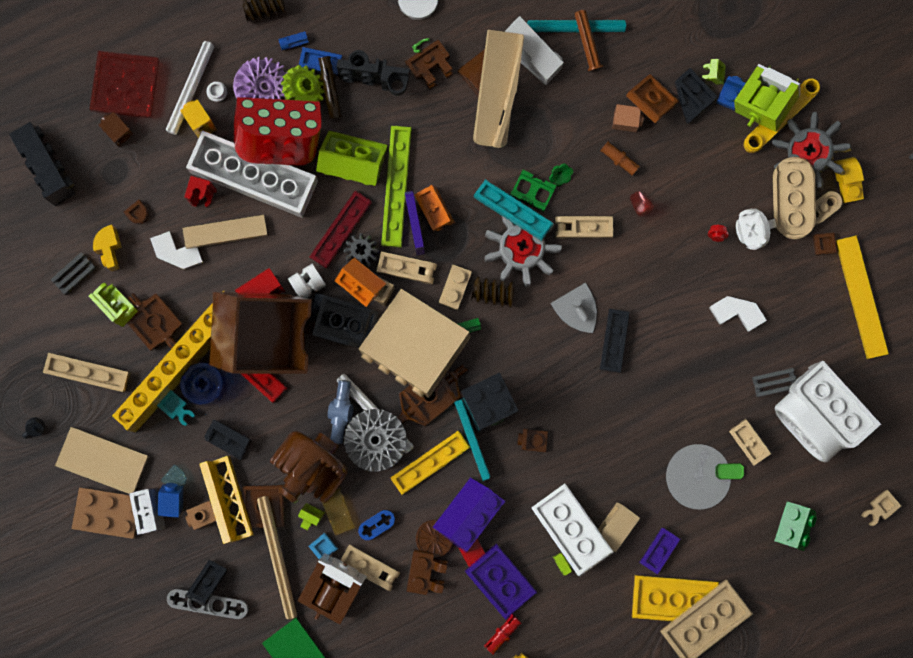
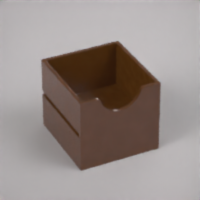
M213 292L209 365L230 373L307 374L308 355L303 346V330L306 321L311 316L312 299L288 294Z

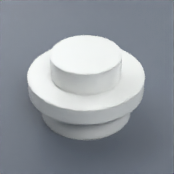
M212 82L207 87V96L210 100L220 102L225 99L227 89L223 83Z

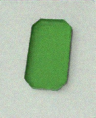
M718 464L715 467V475L718 479H741L744 476V467L741 464Z

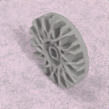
M381 409L365 410L353 417L352 421L347 425L344 436L346 453L358 467L368 471H383L394 466L403 456L407 444L406 431L401 421L392 413ZM374 436H377L379 438V442L377 444L372 443V438Z

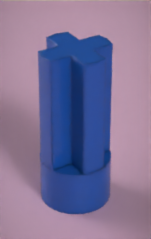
M305 31L278 39L282 51L309 43Z

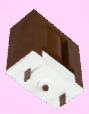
M324 553L311 574L298 602L317 612L315 620H318L322 614L340 625L367 576L358 572L357 569L349 566L346 562H342Z

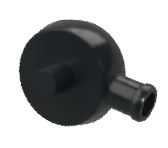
M37 417L28 419L22 437L27 439L29 436H40L45 430L44 421Z

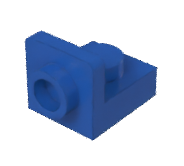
M728 76L716 103L735 111L734 100L746 83L737 76Z

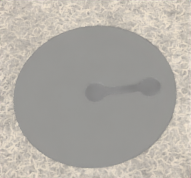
M694 444L682 448L671 458L667 467L666 481L670 493L680 504L691 509L700 510L715 506L726 496L731 484V479H718L715 475V467L718 464H728L726 459L719 451L707 445Z

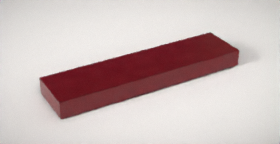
M354 191L309 258L327 269L372 204V201Z

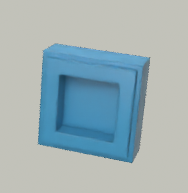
M326 533L309 545V548L319 560L324 553L330 556L332 552L334 553L338 549Z

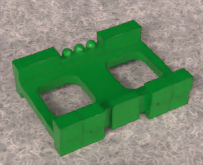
M522 170L510 195L520 201L523 200L527 204L530 203L534 208L544 212L556 185L546 180L542 182V180L536 177L533 178V174ZM521 180L531 183L527 194L517 191V186ZM539 189L549 192V197L545 203L535 199Z

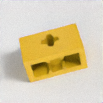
M198 99L187 102L183 109L180 110L198 138L202 130L210 134L217 130Z

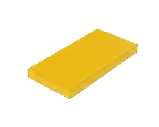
M634 575L632 618L673 621L717 587L719 582Z

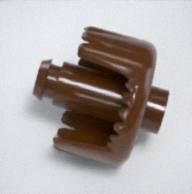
M292 431L270 459V463L280 469L282 473L288 474L283 480L285 484L282 487L279 486L278 492L292 503H296L299 501L297 498L300 494L304 496L306 492L311 493L317 488L314 497L319 498L321 496L320 501L327 503L348 474L347 467L334 456L339 446L320 432L312 440L299 431Z

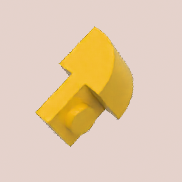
M851 157L834 161V163L841 165L845 171L844 175L835 173L836 181L839 182L842 202L847 203L864 199L862 188L864 177L858 160Z
M109 225L102 228L96 234L93 241V250L98 255L103 253L101 261L104 267H107L110 271L118 270L119 265L114 250L122 248L117 228Z

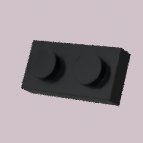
M208 560L187 592V598L205 607L227 574V569Z

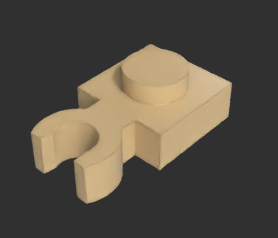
M885 490L870 503L873 509L864 511L861 516L867 517L871 514L873 520L869 525L874 526L878 523L880 516L883 519H887L901 505L888 490Z

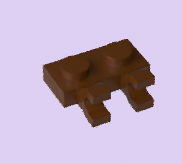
M439 40L405 61L406 66L417 80L422 77L429 89L437 85L436 79L430 73L437 66L440 67L446 78L453 75V69L446 61L450 58V55Z
M414 549L406 592L427 595L429 589L442 594L444 581L430 579L432 569L446 574L448 561L434 559L433 552Z

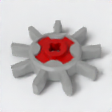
M501 216L502 221L508 229L503 235L490 230L486 231L485 237L500 243L499 251L485 256V262L502 259L507 265L501 273V281H505L513 269L522 271L525 287L531 284L529 270L535 266L539 267L549 276L552 274L553 269L542 260L544 253H560L561 245L545 244L544 239L542 241L538 240L503 216ZM521 244L525 245L523 251L519 250Z

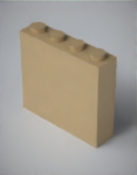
M401 289L359 347V351L362 354L361 358L370 364L372 362L379 365L378 369L387 375L389 373L396 376L395 380L403 386L408 384L413 387L412 391L418 396L422 397L425 395L429 398L471 336L469 331Z

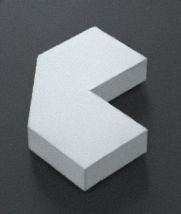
M170 231L150 238L158 259L183 270L203 263L198 247L191 249L183 247L177 250Z
M729 296L709 307L719 324L738 315L748 332L767 321L756 303Z

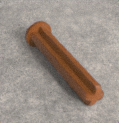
M585 10L577 11L575 18L590 68L588 72L603 68L604 66L600 64L587 13Z

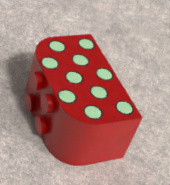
M237 97L234 119L235 151L240 158L250 163L305 165L315 158L321 130L320 102Z

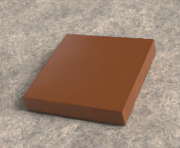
M651 74L632 88L626 95L654 123L658 122L679 102Z

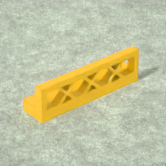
M230 456L200 463L223 544L233 543L253 536ZM225 462L227 471L225 476H222L218 473L216 465ZM226 481L233 486L230 496L225 494L223 490ZM232 501L239 506L236 516L231 514L229 510ZM238 521L244 524L246 530L245 534L237 536L235 530Z

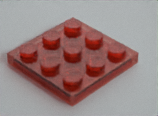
M98 51L89 110L91 112L108 114L114 112L117 115L151 118L159 58Z

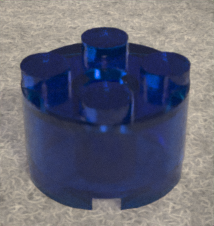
M197 363L191 365L181 378L180 386L183 395L190 402L200 406H210L223 398L226 390V381L221 371L207 363ZM202 380L208 383L205 389L199 387L203 383Z

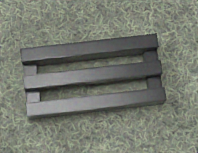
M81 252L50 280L55 283L64 295H67L93 272L96 267ZM82 259L84 260V261H83L82 263H80L72 272H70L63 280H61V281L59 282V280H60L64 275H66L73 267H75ZM86 265L89 266V267H88L84 272H82L75 280H73L66 288L63 287V286H64L71 278H73L81 269H83Z
M790 368L752 377L756 396L761 397L790 390L791 385L796 380L793 373L794 369ZM789 374L788 378H783L758 384L757 381L779 375ZM789 381L791 382L790 386L776 388L768 391L760 392L759 389Z

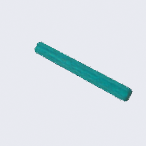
M576 20L527 21V24L534 32H579ZM589 20L592 32L626 31L625 20Z

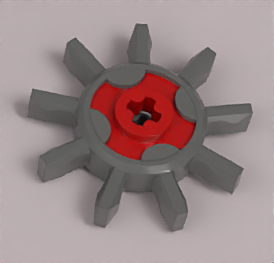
M813 112L810 128L801 131L796 122L789 119L787 121L788 126L795 136L790 142L773 140L772 144L778 149L788 150V157H800L807 160L814 168L816 186L821 190L824 189L821 173L827 168H831L837 174L844 175V169L841 165L834 163L833 160L835 153L851 151L852 146L849 143L834 145L831 138L839 132L842 127L839 121L835 122L824 132L818 129L820 121L818 113ZM812 148H814L816 152H812L811 155H809L807 151H811ZM778 162L777 164L774 165V168H775V169H776V167L778 166V164H779L780 162Z

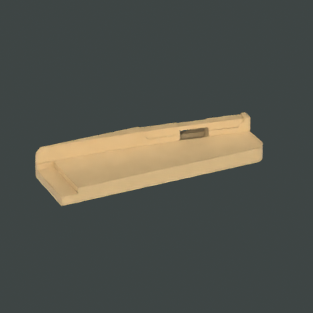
M487 30L473 140L476 144L496 148L504 147L507 144L511 110L517 92L524 41L523 34ZM505 110L502 123L499 125L502 112Z

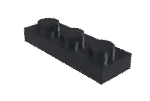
M615 309L608 310L599 370L621 373L630 312Z

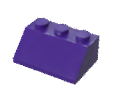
M470 478L432 528L466 553L505 501L486 486Z

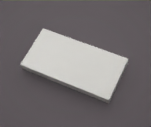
M563 484L532 507L534 513L579 577L614 553L566 484Z

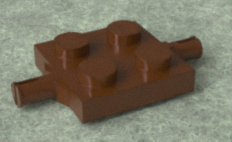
M135 293L131 294L128 300L131 301L138 311L127 324L150 351H153L162 343H166L172 349L176 344L172 336L175 331L183 326L182 322L158 294L155 293L148 300L142 302Z

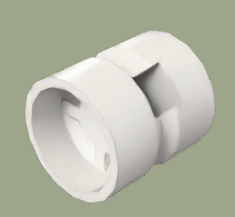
M313 264L302 269V274L296 273L288 278L298 296L302 298H308L312 295L313 290L317 292L326 286Z

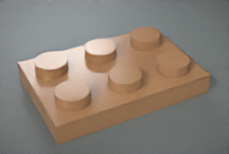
M79 488L72 529L135 539L136 525L130 495Z

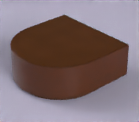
M140 199L124 211V214L134 224H143L149 218V211Z

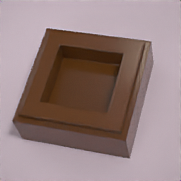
M835 233L813 235L815 256L837 253Z

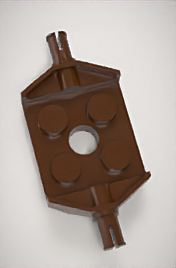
M462 364L454 372L447 371L434 390L436 397L432 401L425 400L424 395L422 397L418 396L412 391L413 387L410 385L399 393L402 412L397 418L401 423L411 420L426 426L455 401L460 399L457 380L468 371L464 368L465 366Z

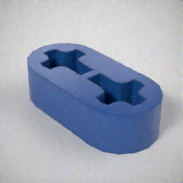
M388 510L377 513L360 525L358 529L359 536L364 540H371L394 525V514ZM382 514L391 516L389 525L383 523L378 526L377 522L382 520ZM375 524L377 528L371 531L372 536L369 537L368 534L363 535L362 532L365 530V525L371 527Z

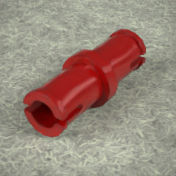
M511 614L508 620L495 630L496 633L484 644V647L494 655L505 641L508 642L510 640L509 636L522 622Z

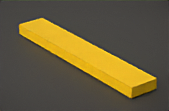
M857 236L836 240L839 258L866 358L871 359L887 355L889 353Z

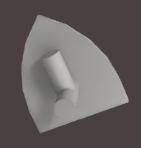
M586 283L550 303L561 320L570 327L593 334L597 309L594 297Z

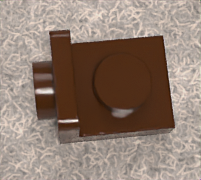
M523 429L522 433H518L517 445H520L521 450L546 452L548 431Z

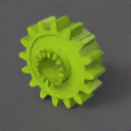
M297 65L295 68L292 67L283 75L285 80L281 82L285 100L322 101L323 97L321 95L325 92L321 89L323 82L318 80L321 76H315L314 69L308 71L307 65L303 68L300 65Z

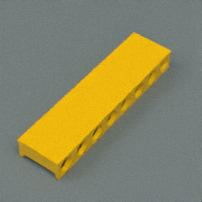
M213 303L112 415L127 431L136 433L158 408L157 405L170 390L173 391L209 351ZM124 410H126V412L124 413V415L121 417V413H122Z

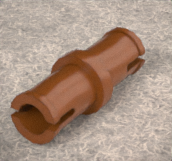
M609 141L600 150V152L614 161V165H619L631 176L640 166L626 156V152H621Z

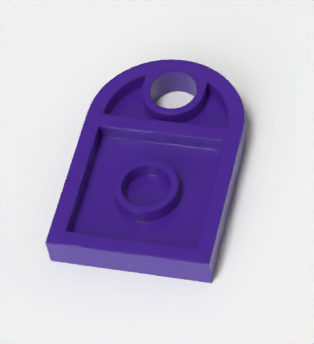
M413 191L404 192L416 255L425 254Z

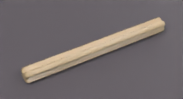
M263 496L258 498L257 502L285 617L286 619H293L297 616L296 607L269 497Z

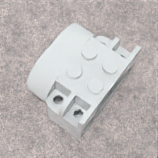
M820 361L809 366V370L797 378L791 385L789 394L775 406V412L785 427L810 454L822 462H828L842 449L858 446L881 424L824 361Z

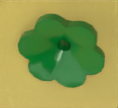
M565 163L555 166L549 177L550 182L556 186L568 183L571 180L573 169Z

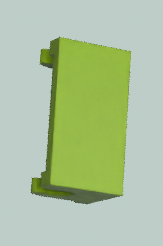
M102 283L89 295L107 317L121 327H124L138 311L112 284L108 286L106 283Z

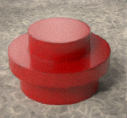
M713 225L708 231V237L715 242L723 241L728 238L729 234L727 228L723 225Z

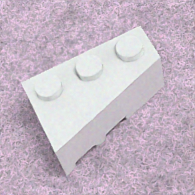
M520 16L507 28L505 32L524 35L521 64L547 85L562 69L564 63L562 57L558 53L553 52Z

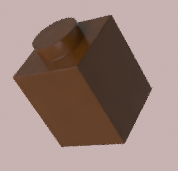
M114 112L105 115L101 119L99 127L118 147L133 135V132Z

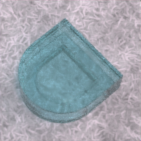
M174 464L161 481L164 484L175 483L177 486H184L187 477L185 472Z

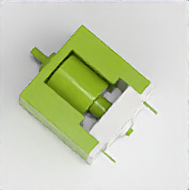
M758 64L734 100L735 112L750 119L747 124L749 127H751L753 122H756L776 132L800 97L799 79L794 81L792 78L771 69V66L766 68Z

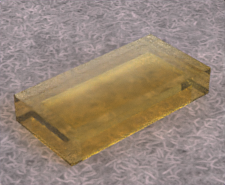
M338 489L327 503H323L335 536L355 528L341 490Z

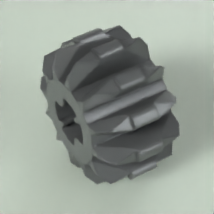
M360 233L358 240L353 235V243L346 241V245L350 247L344 249V253L349 254L346 256V260L350 261L355 257L362 264L366 262L367 266L370 267L369 259L376 261L377 257L373 254L379 253V249L374 248L377 242H370V235L365 240L363 233ZM359 247H362V249L366 248L364 255L356 254Z

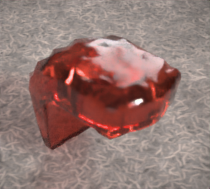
M640 191L630 196L631 203L638 217L644 216L653 210L652 202Z

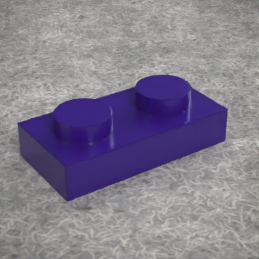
M661 527L639 563L658 575L680 539Z

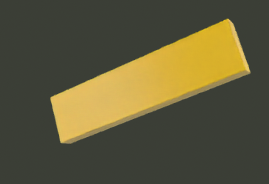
M457 431L390 479L401 495H403L470 447L460 432Z

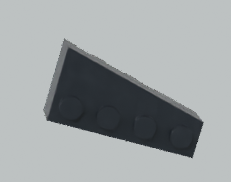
M28 122L9 134L19 154L26 158L25 164L33 175H36L33 179L43 191L41 193L44 199L57 206L76 194L73 190L75 187L74 182L69 176L66 177L63 171L65 168L59 159L55 160L52 155L55 151L49 142L45 143L42 137L45 135L39 126L35 127L31 122Z

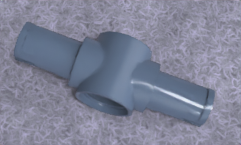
M338 380L337 396L334 398V401L330 402L328 408V419H331V424H333L331 440L338 444L343 443L345 426L347 422L351 421L353 415V405L350 404L349 400L351 381Z

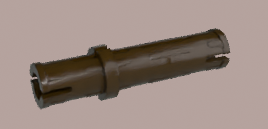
M331 56L318 58L321 70L320 81H323L329 119L342 117L335 84L336 74H333Z

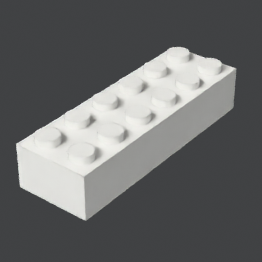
M203 130L186 166L191 174L303 218L318 182L315 175L290 165L247 162L237 155L233 142Z

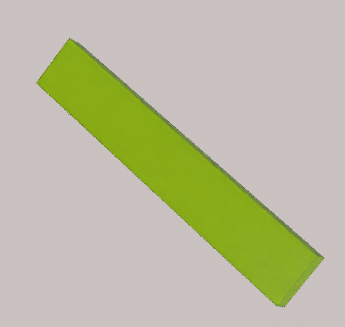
M391 126L381 246L402 248L406 204L404 192H407L411 127Z

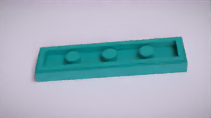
M486 179L474 194L475 199L540 241L544 239L553 226L551 221Z
M458 400L454 404L482 481L490 479L489 471L463 400Z

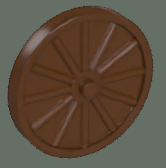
M429 520L419 527L416 533V545L419 550L433 552L434 558L445 555L451 549L453 543L432 528L438 520Z

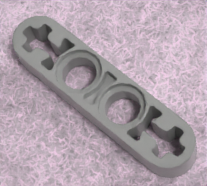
M174 589L167 596L168 605L175 609L233 619L244 618L249 611L248 604L241 599L212 595L205 607L202 605L201 608H195L192 600L189 598L187 601L188 607L185 606V601H179L175 604V600L172 599V596H175L177 593H179V597L187 598L186 594L189 590ZM215 600H221L224 603V608L221 612L213 609V602ZM228 601H231L230 606L236 607L240 603L241 608H244V612L237 615V611L229 610V614H226Z

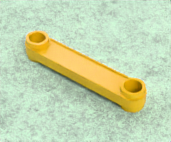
M815 79L805 80L800 85V97L778 130L775 132L759 124L744 140V149L749 153L758 152L787 124L789 119H792L818 94L820 90L819 82ZM806 85L812 86L814 92H809L806 89ZM749 140H755L758 146L752 147L749 144Z

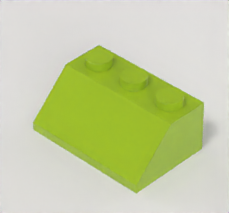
M328 131L319 150L316 171L325 175H333L345 180H353L365 185L376 186L387 145Z

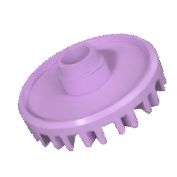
M258 57L257 59L253 58L251 61H246L237 71L234 78L233 88L236 99L237 97L285 100L284 93H282L283 86L281 85V82L285 80L283 75L286 74L283 71L284 65L279 67V62L274 64L272 63L273 59L271 58L268 61L267 57L263 60H260V57Z

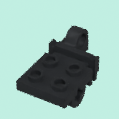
M362 50L353 51L349 55L348 60L338 59L337 61L339 78L344 82L354 83V81H361L369 86L381 83L382 90H389L395 96L403 95L406 92L410 76L409 69L386 66V59L381 61L376 58V64H370L368 55ZM395 81H400L403 83V88L396 91L392 88V84Z

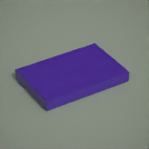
M497 544L465 570L466 574L505 620L537 593Z

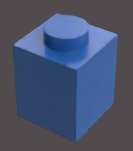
M175 483L162 485L158 492V516H180L183 510L184 486H177Z

